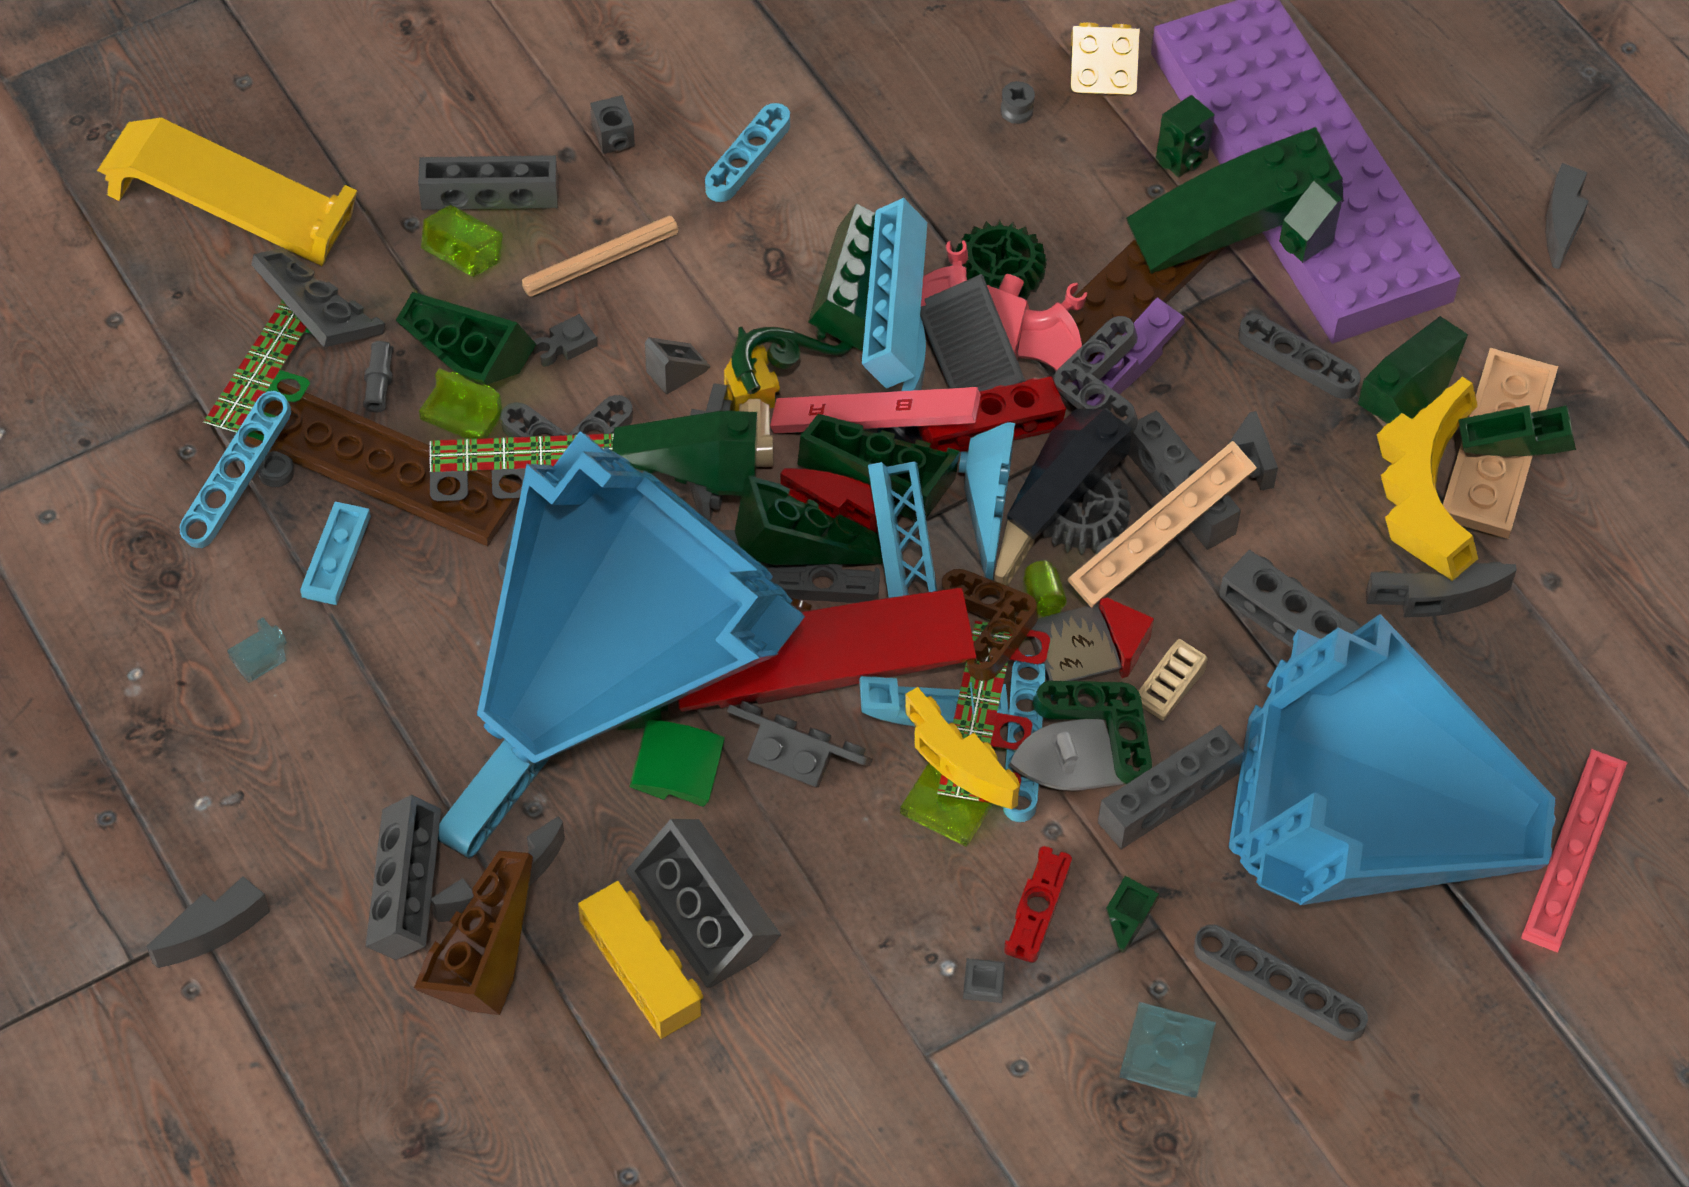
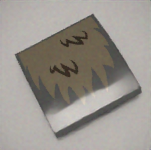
M1097 604L1092 608L1085 606L1038 618L1036 624L1031 629L1045 632L1050 637L1047 658L1043 662L1047 681H1083L1118 672L1122 668L1112 637ZM1030 636L1035 655H1037L1042 650V644L1039 639Z

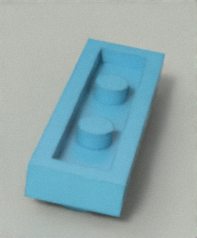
M334 502L301 586L302 598L337 605L371 518L370 509Z

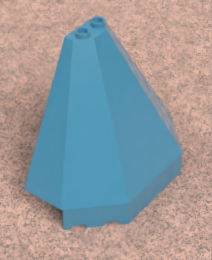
M581 431L554 466L541 464L526 465L477 716L485 722L484 728L494 737L507 740L514 746L512 752L526 763H539L779 655L777 652L805 618L801 611L791 605L792 600L783 588L771 581L773 576L768 569L655 476L645 470L643 473L639 472L630 465L631 463L627 459L607 447L601 448Z
M1381 614L1352 634L1337 628L1324 638L1319 639L1300 629L1297 630L1292 639L1294 642L1291 657L1288 662L1281 659L1267 684L1271 689V693L1263 707L1255 705L1248 718L1244 754L1228 846L1233 853L1241 857L1240 862L1248 873L1257 877L1256 883L1260 887L1294 901L1299 905L1539 870L1549 864L1552 856V828L1555 824V797Z

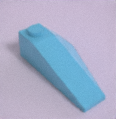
M1011 422L970 438L968 452L961 451L959 472L965 473L964 490L984 577L993 580L1011 466L1015 423Z

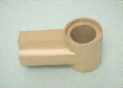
M748 399L747 402L739 405V411L757 412L756 467H773V435H770L769 404H765L761 399Z

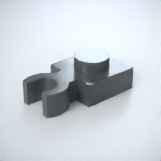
M578 314L549 328L550 338L540 337L535 339L536 346L532 352L537 354L540 351H548L540 355L541 365L546 367L552 365L556 361L557 356L561 354L568 361L598 346L597 337L581 315Z

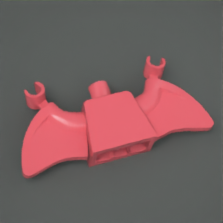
M964 240L962 241L963 248L959 252L952 251L951 241H948L946 244L948 261L952 266L937 269L923 276L921 306L926 305L925 298L967 281L966 267L962 266L968 260L967 246ZM1005 274L999 289L987 285L1017 360L1018 357L1037 360L1057 371L1082 347L1078 327L1068 312L1070 309L1079 310L1085 304L1087 292L1080 298L1072 296L1077 291L1078 283H1072L1067 287L1065 300L1061 304L1057 302L1045 311L1029 310L1028 302L1018 297L1024 282L1014 275Z

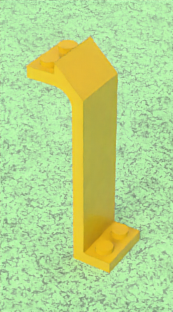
M162 117L128 122L97 170L105 174V180L109 181L107 196L118 201L121 200L133 179L137 178L320 266H323L335 241L347 221L352 217L357 190L344 185L338 196L333 194L329 198Z

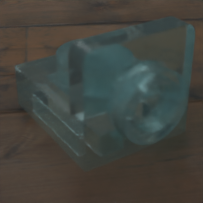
M263 617L256 621L259 632L227 650L230 660L248 683L287 661L283 647L287 644L283 633L278 626L274 625L271 627Z

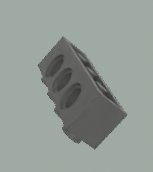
M556 155L419 157L418 186L422 210L558 208Z
M1157 410L1138 420L1137 427L1132 432L1128 455L1163 498H1165L1201 468L1203 464ZM1227 494L1188 528L1208 550L1236 535L1241 509Z
M1250 549L1222 578L1219 597L1292 649L1294 642L1292 639L1298 629L1322 639L1328 634L1319 631L1331 633L1335 629L1340 628L1352 634L1361 627L1356 620L1345 617L1335 610L1326 599L1315 596L1305 589L1297 579L1288 577L1275 568L1270 560L1258 556ZM1289 610H1295V611H1298L1299 613H1294V612H1291V611H1289Z
M1221 725L1217 726L1101 800L1098 824L1122 850L1238 775L1244 750Z
M410 795L382 809L365 946L395 960L425 947L427 940L441 808L414 795Z

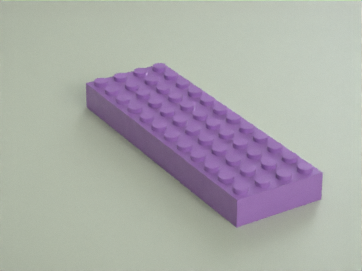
M1236 0L1154 26L1151 54L1180 101L1192 94L1215 114L1210 149L1220 164L1313 127H1316L1343 178L1344 202L1341 204L1333 243L1302 263L1296 256L1288 253L1279 242L1282 225L1267 230L1263 234L1332 344L1454 302L1461 276L1279 0Z

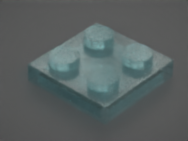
M1139 1002L1119 1078L1197 1098L1216 1022Z

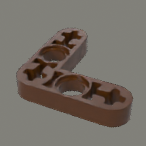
M951 570L942 578V590L952 589V587L962 588L967 611L991 620L974 642L977 660H966L967 669L971 677L980 681L990 680L999 674L1038 620L1037 602L1029 594L968 570ZM987 595H996L999 597V599L992 604H985L980 601L984 596ZM998 632H1007L1012 635L1006 641L1000 642L993 639V636ZM988 655H989V660H990V662L985 661V659L988 657Z

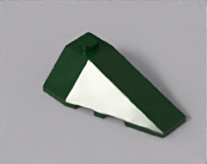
M415 292L411 293L396 319L399 325L457 375L485 385L519 374L536 346L532 338L515 321Z
M1439 316L1386 356L1364 378L1358 405L1387 424L1392 422L1401 413L1413 419L1420 410L1426 408L1448 388L1468 334Z
M749 475L745 479L734 531L738 545L755 560L772 565L883 563L880 540L876 532L842 515H837L833 518L818 509L819 504L811 499L803 503L789 496L790 489L779 483Z

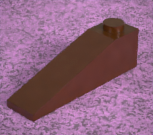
M501 850L497 852L472 888L474 896L462 914L458 911L455 912L449 921L453 926L441 944L435 941L428 951L414 985L417 991L469 1012L501 1014L515 975L533 856L530 853Z

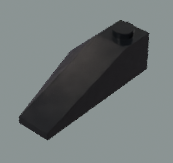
M1075 409L1051 431L1010 508L1007 519L1032 539H1035L1129 454L1132 428L1107 409Z

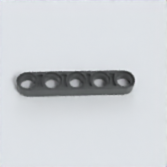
M1206 925L1198 930L1194 941V953L1203 963L1339 1039L1354 1041L1364 1034L1368 1022V1014L1365 1008L1358 1002L1221 926ZM1206 937H1215L1221 941L1223 947L1217 952H1210L1203 948L1201 941ZM1240 956H1249L1255 960L1257 967L1251 971H1244L1237 967L1235 960ZM1274 975H1283L1289 979L1291 986L1286 990H1278L1271 986L1269 979ZM1308 994L1320 995L1325 1001V1006L1321 1009H1311L1305 1004L1304 997ZM1344 1013L1354 1014L1359 1019L1360 1025L1354 1029L1345 1028L1340 1024L1338 1017Z

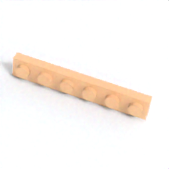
M1234 441L1230 442L1068 578V582L1092 608L1100 599L1107 596L1250 476L1257 467Z

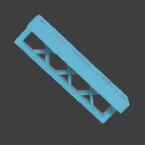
M914 461L889 467L885 466L882 462L868 465L889 598L909 595L908 587L916 575L927 582L929 592L937 591L917 463ZM910 472L912 485L905 495L901 497L892 490L890 476ZM912 495L914 497L915 506L908 501ZM893 496L900 500L896 507ZM905 505L916 511L917 521L909 532L899 527L897 523V516ZM918 529H919L920 540H918L917 538L914 537V535H915V533L918 531ZM899 532L905 535L902 542H900ZM911 540L922 547L923 556L914 568L903 561L902 555L903 550ZM923 565L925 566L926 576L919 572ZM905 567L911 571L907 578L905 574Z

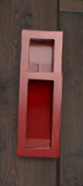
M784 468L781 471L780 484L790 489L789 496L803 503L811 499L819 504L818 509L833 518L837 515H842L878 534L871 485L853 478L824 471Z

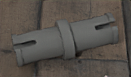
M375 341L371 344L370 364L364 374V380L367 385L363 407L370 412H382L386 409L387 388L392 383L393 373L390 371L394 347L393 345L390 346V343L386 341Z

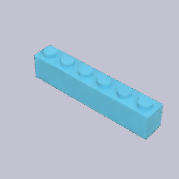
M905 198L876 210L862 365L886 389L905 382L916 375L927 221Z

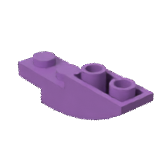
M1157 297L1134 322L1138 335L1137 343L1100 381L1118 394H1121L1163 354L1162 347L1185 323L1184 316ZM1099 352L1090 363L1096 364L1101 362L1105 354ZM1076 379L1072 383L1078 387L1080 392L1082 388L1079 386V383ZM1094 394L1089 397L1087 404L1091 406L1099 405L1104 401L1105 395Z

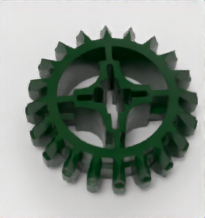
M1000 220L996 226H991L986 221L983 229L974 226L971 234L964 233L961 243H958L956 247V252L962 250V241L964 240L967 246L968 260L962 266L966 267L967 280L982 274L987 285L999 289L1005 274H1011L1024 282L1018 297L1027 300L1030 292H1037L1039 284L1042 283L1045 277L1047 258L1044 254L1043 244L1038 243L1036 234L1028 235L1026 226L1019 230L1016 229L1014 221L1009 226H1004Z

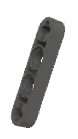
M1251 314L1242 319L1238 339L1246 348L1334 397L1348 399L1357 393L1361 376L1358 369L1264 316ZM1255 329H1257V330L1260 331V332H1255L1254 334L1249 333V331H1250V332H1253V331H1255ZM1279 343H1286L1293 348V351L1281 353L1275 346ZM1310 359L1317 360L1322 363L1323 367L1318 370H1312L1305 365V362ZM1329 369L1333 370V372L1330 371L1329 376L1327 377ZM1344 379H1348V380H1349V381L1344 382V384H1341V383L1338 382V381H1343Z

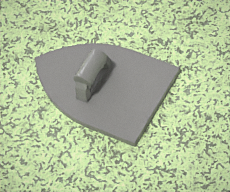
M1080 719L1042 727L1021 743L1009 763L1010 767L1026 778L1038 784L1060 790H1086L1124 784L1116 776L1110 739L1102 719Z

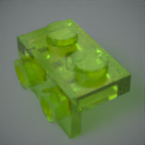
M439 368L435 373L436 386L419 410L420 419L466 439L487 438L501 416L502 404L500 394L488 385H479L465 379L459 373H450Z

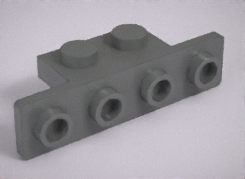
M745 701L741 702L740 707L729 704L727 712L760 724L747 759L748 761L814 787H819L832 753L862 765L870 766L873 759L864 755L866 750L864 747L848 741L844 742L843 747L829 742L832 735L812 727H810L809 733L795 728L797 721L776 714L774 720L761 715L763 708Z

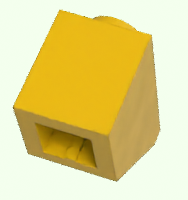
M763 344L756 347L752 352V358H757V362L753 366L756 369L755 377L761 387L756 393L748 394L743 382L737 380L732 367V360L729 361L724 369V385H727L728 400L733 401L732 411H739V405L744 404L748 399H761L765 404H769V409L775 407V393L780 391L776 373L774 371L769 372L767 368L769 362Z

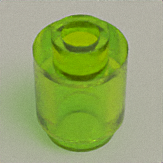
M1037 561L1030 564L1024 571L1023 582L1026 593L1034 597L1037 602L1038 615L1045 617L1060 613L1066 605L1067 599L1058 570L1049 561Z

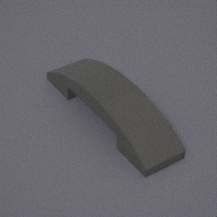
M559 816L527 836L528 853L533 856L529 886L547 870L565 840L563 821ZM463 878L431 898L433 915L438 922L450 921L456 911L462 914L473 898L472 889Z

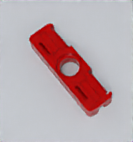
M1046 846L1039 848L1038 863L1032 879L1028 878L1016 910L1014 928L1009 941L1005 940L1004 947L1006 955L1030 963L1036 962L1039 957L1072 861L1070 854L1061 851L1058 856L1052 854L1053 849ZM1032 897H1042L1046 899L1049 907L1044 911L1038 912L1032 910L1027 902Z

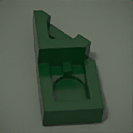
M1127 876L1123 878L1106 908L1118 949L1123 953L1132 943L1159 899V893Z

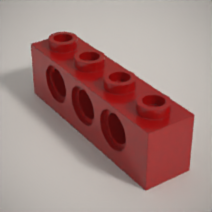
M1052 376L1040 379L1032 378L1022 383L1008 386L999 385L989 390L980 391L981 396L975 423L917 426L923 441L931 443L930 448L944 452L947 451V448H951L961 452L969 450L970 438L1007 422L1015 423L1013 441L1050 433L1064 420L1066 407Z

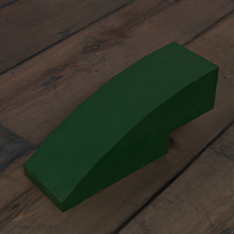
M1530 405L1458 419L1465 453L1491 456H1534L1576 450L1567 405L1532 413Z

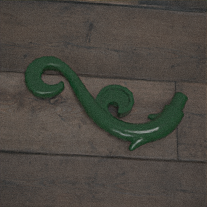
M741 326L738 328V337L731 355L732 367L737 380L743 382L748 394H753L759 391L761 387L755 377L756 369L753 366L757 362V358H752V352L761 344L772 343L767 351V358L772 365L780 369L791 368L799 360V347L823 354L842 356L848 354L853 345L840 340V344L834 346L823 343L821 341L826 338V332L819 328L816 329V338L818 339L816 340L796 331L780 327H761L746 333Z

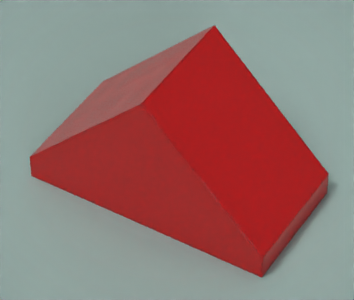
M1108 597L1100 599L1099 609L1122 667L1119 671L1121 678L1129 677L1151 638L1154 618Z

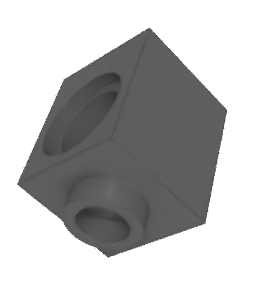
M622 95L590 103L591 123L602 154L622 151L635 146L634 124Z

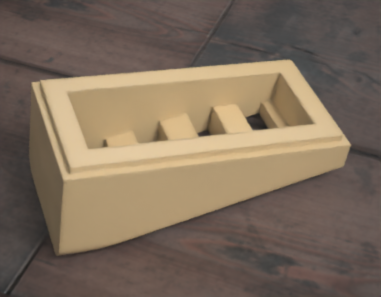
M1009 520L1007 521L994 581L1006 586L1011 582L1035 539H1032Z
M1177 639L1139 690L1143 709L1164 721L1204 674L1208 660L1207 656L1183 640ZM1169 670H1174L1178 674L1182 675L1184 678L1180 679L1179 677L1171 673ZM1162 680L1175 689L1174 692L1159 682ZM1151 691L1166 699V703L1164 704L1151 696Z

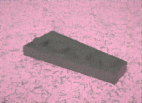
M284 248L253 255L251 265L323 347L383 334L385 323L378 317L373 319L363 314V306L354 300L348 303L337 294V287L329 281L324 282L314 278L315 271Z

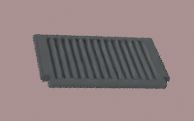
M982 274L924 299L926 305L921 306L920 317L949 388L978 387L980 392L999 385L1008 386L1026 381Z

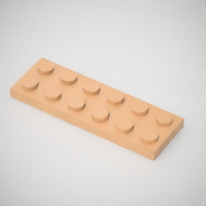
M1490 348L1476 393L1478 407L1469 417L1530 405L1531 413L1546 410L1558 366ZM1461 443L1443 506L1461 526L1509 539L1533 456H1491L1465 453Z

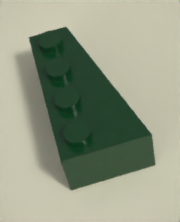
M856 203L837 227L808 323L863 351L875 213Z

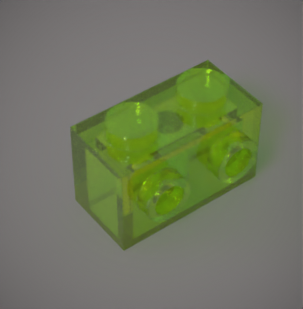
M449 205L424 219L421 248L464 273L475 277L500 262L503 233L460 209Z

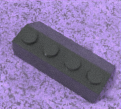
M670 819L626 870L707 988L715 986L757 962L781 936L776 926L699 819Z

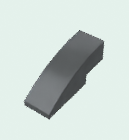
M1564 163L1561 164L1546 214L1547 248L1552 267L1560 269L1580 228L1589 200L1580 197L1588 172Z
M244 876L215 902L203 893L147 945L152 964L157 968L181 963L206 954L230 942L250 929L270 912L265 894Z

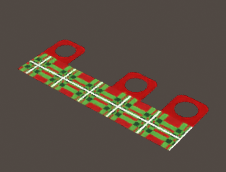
M975 621L972 634L973 642L976 641L988 625L987 622ZM1030 630L1026 637L1032 636L1040 640L1042 644L1040 653L1035 656H1025L1017 648L1009 659L1033 664L1045 662L1050 644L1049 635L1045 632ZM998 632L993 636V639L1000 642L1006 641L1012 635L1007 632ZM988 655V657L985 659V661L990 662V660H989V655ZM966 662L953 723L960 730L963 739L975 733L983 743L988 742L994 747L1017 750L1021 743L1031 735L1033 725L1030 719L997 713L1008 662L997 676L985 681L976 680L971 677ZM970 682L972 683V693H973V702H974V712H975V714H973V712H972V701H971ZM1008 722H1016L1023 727L1024 736L1018 742H1007L1000 735L1001 727ZM1013 772V773L1016 775V777H1017V779H1018V781H1019V783H1020V785H1021V777H1020V775L1017 774V773H1015V772ZM941 774L937 794L991 803L962 789Z

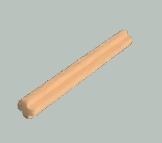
M666 216L523 278V289L529 297H533L678 233L677 223L672 216Z

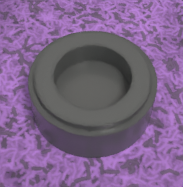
M277 451L268 452L257 469L261 482L269 487L284 486L294 476L292 459Z

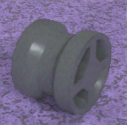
M1015 81L1003 88L1001 115L1006 121L1013 124H1021L1029 121L1033 116L1035 92L1029 84Z

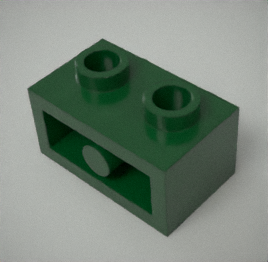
M1192 94L1163 113L1161 118L1156 159L1162 167L1169 169L1178 178L1190 170H1196L1208 158L1215 114Z

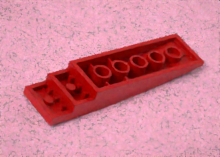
M963 589L940 590L802 612L805 618L777 652L779 655L679 699L678 702L681 712L714 705L724 708L729 707V704L739 705L742 701H757L758 704L856 685L859 684L861 676L890 678L963 663L966 660H977Z

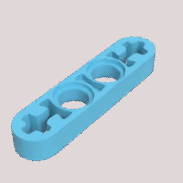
M771 103L763 107L710 169L705 177V193L708 198L716 202H725L737 193L790 128V111L786 106L779 103ZM754 137H761L766 140L760 146L751 145L748 141ZM734 159H743L747 161V165L744 167H734L730 162ZM725 174H726V175H727V177H726V185H723L722 183L725 181Z

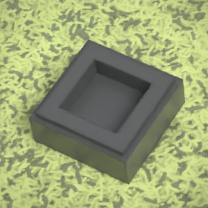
M967 958L963 999L1002 1003L1005 962Z

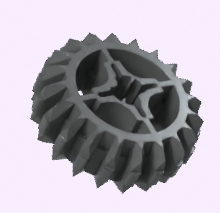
M1109 471L1042 532L1043 539L1052 537L1053 546L1056 547L1064 544L1067 553L1072 547L1079 548L1078 550L1082 556L1086 548H1091L1096 554V548L1100 543L1122 534L1123 530L1128 526V515H1130L1131 505L1128 501L1127 490L1121 489L1120 479L1111 480L1112 475Z

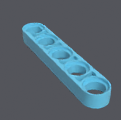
M268 391L258 398L180 523V534L191 547L204 548L214 540L289 420L291 406L280 392ZM280 401L283 404V410L278 416L268 417L264 414V408L269 402ZM258 430L264 433V440L260 446L251 448L245 444L246 436L250 432ZM233 461H242L245 464L244 473L237 478L228 477L226 474L228 465ZM215 491L224 492L226 494L225 503L219 508H210L207 504L209 495ZM199 521L206 523L207 531L203 537L199 539L189 537L188 530L193 523Z
M1015 661L1011 674L1009 715L1030 719L1033 725L1032 734L1042 728L1043 717L1035 710L1031 712L1019 710L1016 703L1022 699L1033 701V697L1040 684L1045 682L1044 663L1033 664ZM1030 667L1035 669L1039 675L1033 680H1025L1019 676L1018 672L1022 668ZM1008 722L1007 742H1017L1014 735L1019 731H1024L1020 724ZM1006 749L1005 770L1010 769L1012 771L1009 763L1016 750ZM1021 777L1018 796L1026 797L1031 805L1024 810L1003 807V812L1009 819L1016 822H1026L1035 815L1039 784L1026 777Z

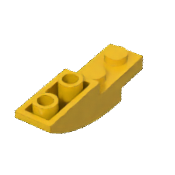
M919 687L906 693L905 714L916 726L915 748L942 775L969 793L1005 808L1013 809L1018 806L1020 783L1010 769L1005 770L1001 766L992 746L988 742L983 743L975 733L963 739L957 726L952 722L948 724L943 718L940 707L931 696L926 697Z

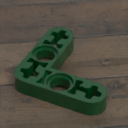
M1045 681L1040 684L1033 697L1034 710L1040 716L1048 719L1106 720L1116 776L1122 782L1128 784L1152 768L1142 700L1135 686L1125 682ZM1050 695L1052 701L1057 702L1056 705L1051 704L1050 699L1045 698V696ZM1078 695H1090L1095 700L1096 706L1086 707L1082 705L1078 700ZM1117 697H1122L1123 702L1128 703V705L1123 706L1122 701L1117 700ZM1129 727L1133 729L1137 739L1127 740L1123 738L1119 733V728ZM1131 752H1134L1132 756L1133 765L1139 768L1138 771H1134L1132 765H1127L1131 758Z

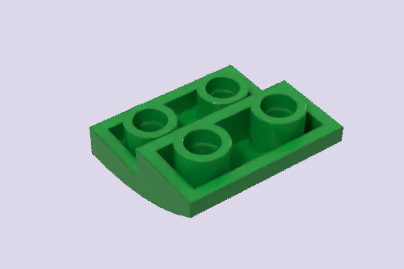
M648 720L645 724L629 787L662 800L670 794L704 807L710 799L725 737L683 724Z

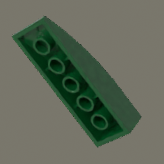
M1313 127L1247 152L1186 181L1128 216L1126 221L1152 274L1283 225L1284 218L1317 178H1320L1344 202L1343 178L1317 128Z

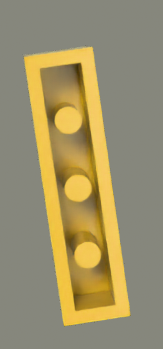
M616 881L578 903L580 922L660 1039L701 1017L703 994L694 979L687 980L681 972L682 964L677 954L672 949H665L660 942L662 936L658 927L651 919L648 921L644 919L640 913L642 910L641 905L631 890L626 892L619 881Z

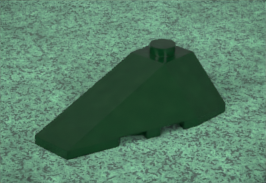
M715 411L615 427L612 451L627 459L635 469L645 470L651 474L661 472L675 477V481L682 484H687L689 481L705 486L706 491L717 495L742 496L745 479L748 475L755 477L757 412Z

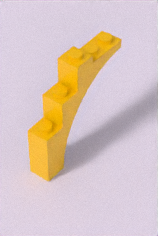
M1461 377L1451 387L1446 388L1438 398L1426 408L1420 410L1413 419L1401 413L1377 433L1382 457L1392 464L1381 474L1387 499L1397 505L1385 516L1391 541L1451 581L1478 560L1473 535L1452 518L1442 505L1436 490L1439 463L1447 443L1459 427L1458 419L1467 418L1478 407L1473 383L1464 377Z

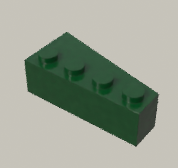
M817 414L800 436L797 464L806 469L830 472L871 485L868 465L882 462L885 466L889 467L915 461L918 466L925 516L927 518L956 478L960 451L947 448L946 452L930 448L931 443L916 439L915 444L895 439L894 433L883 430L881 433H871L864 431L863 425ZM910 472L890 476L892 490L903 497L912 485ZM912 495L908 501L915 506L914 497ZM893 496L896 507L900 500ZM905 505L899 514L916 522V511Z

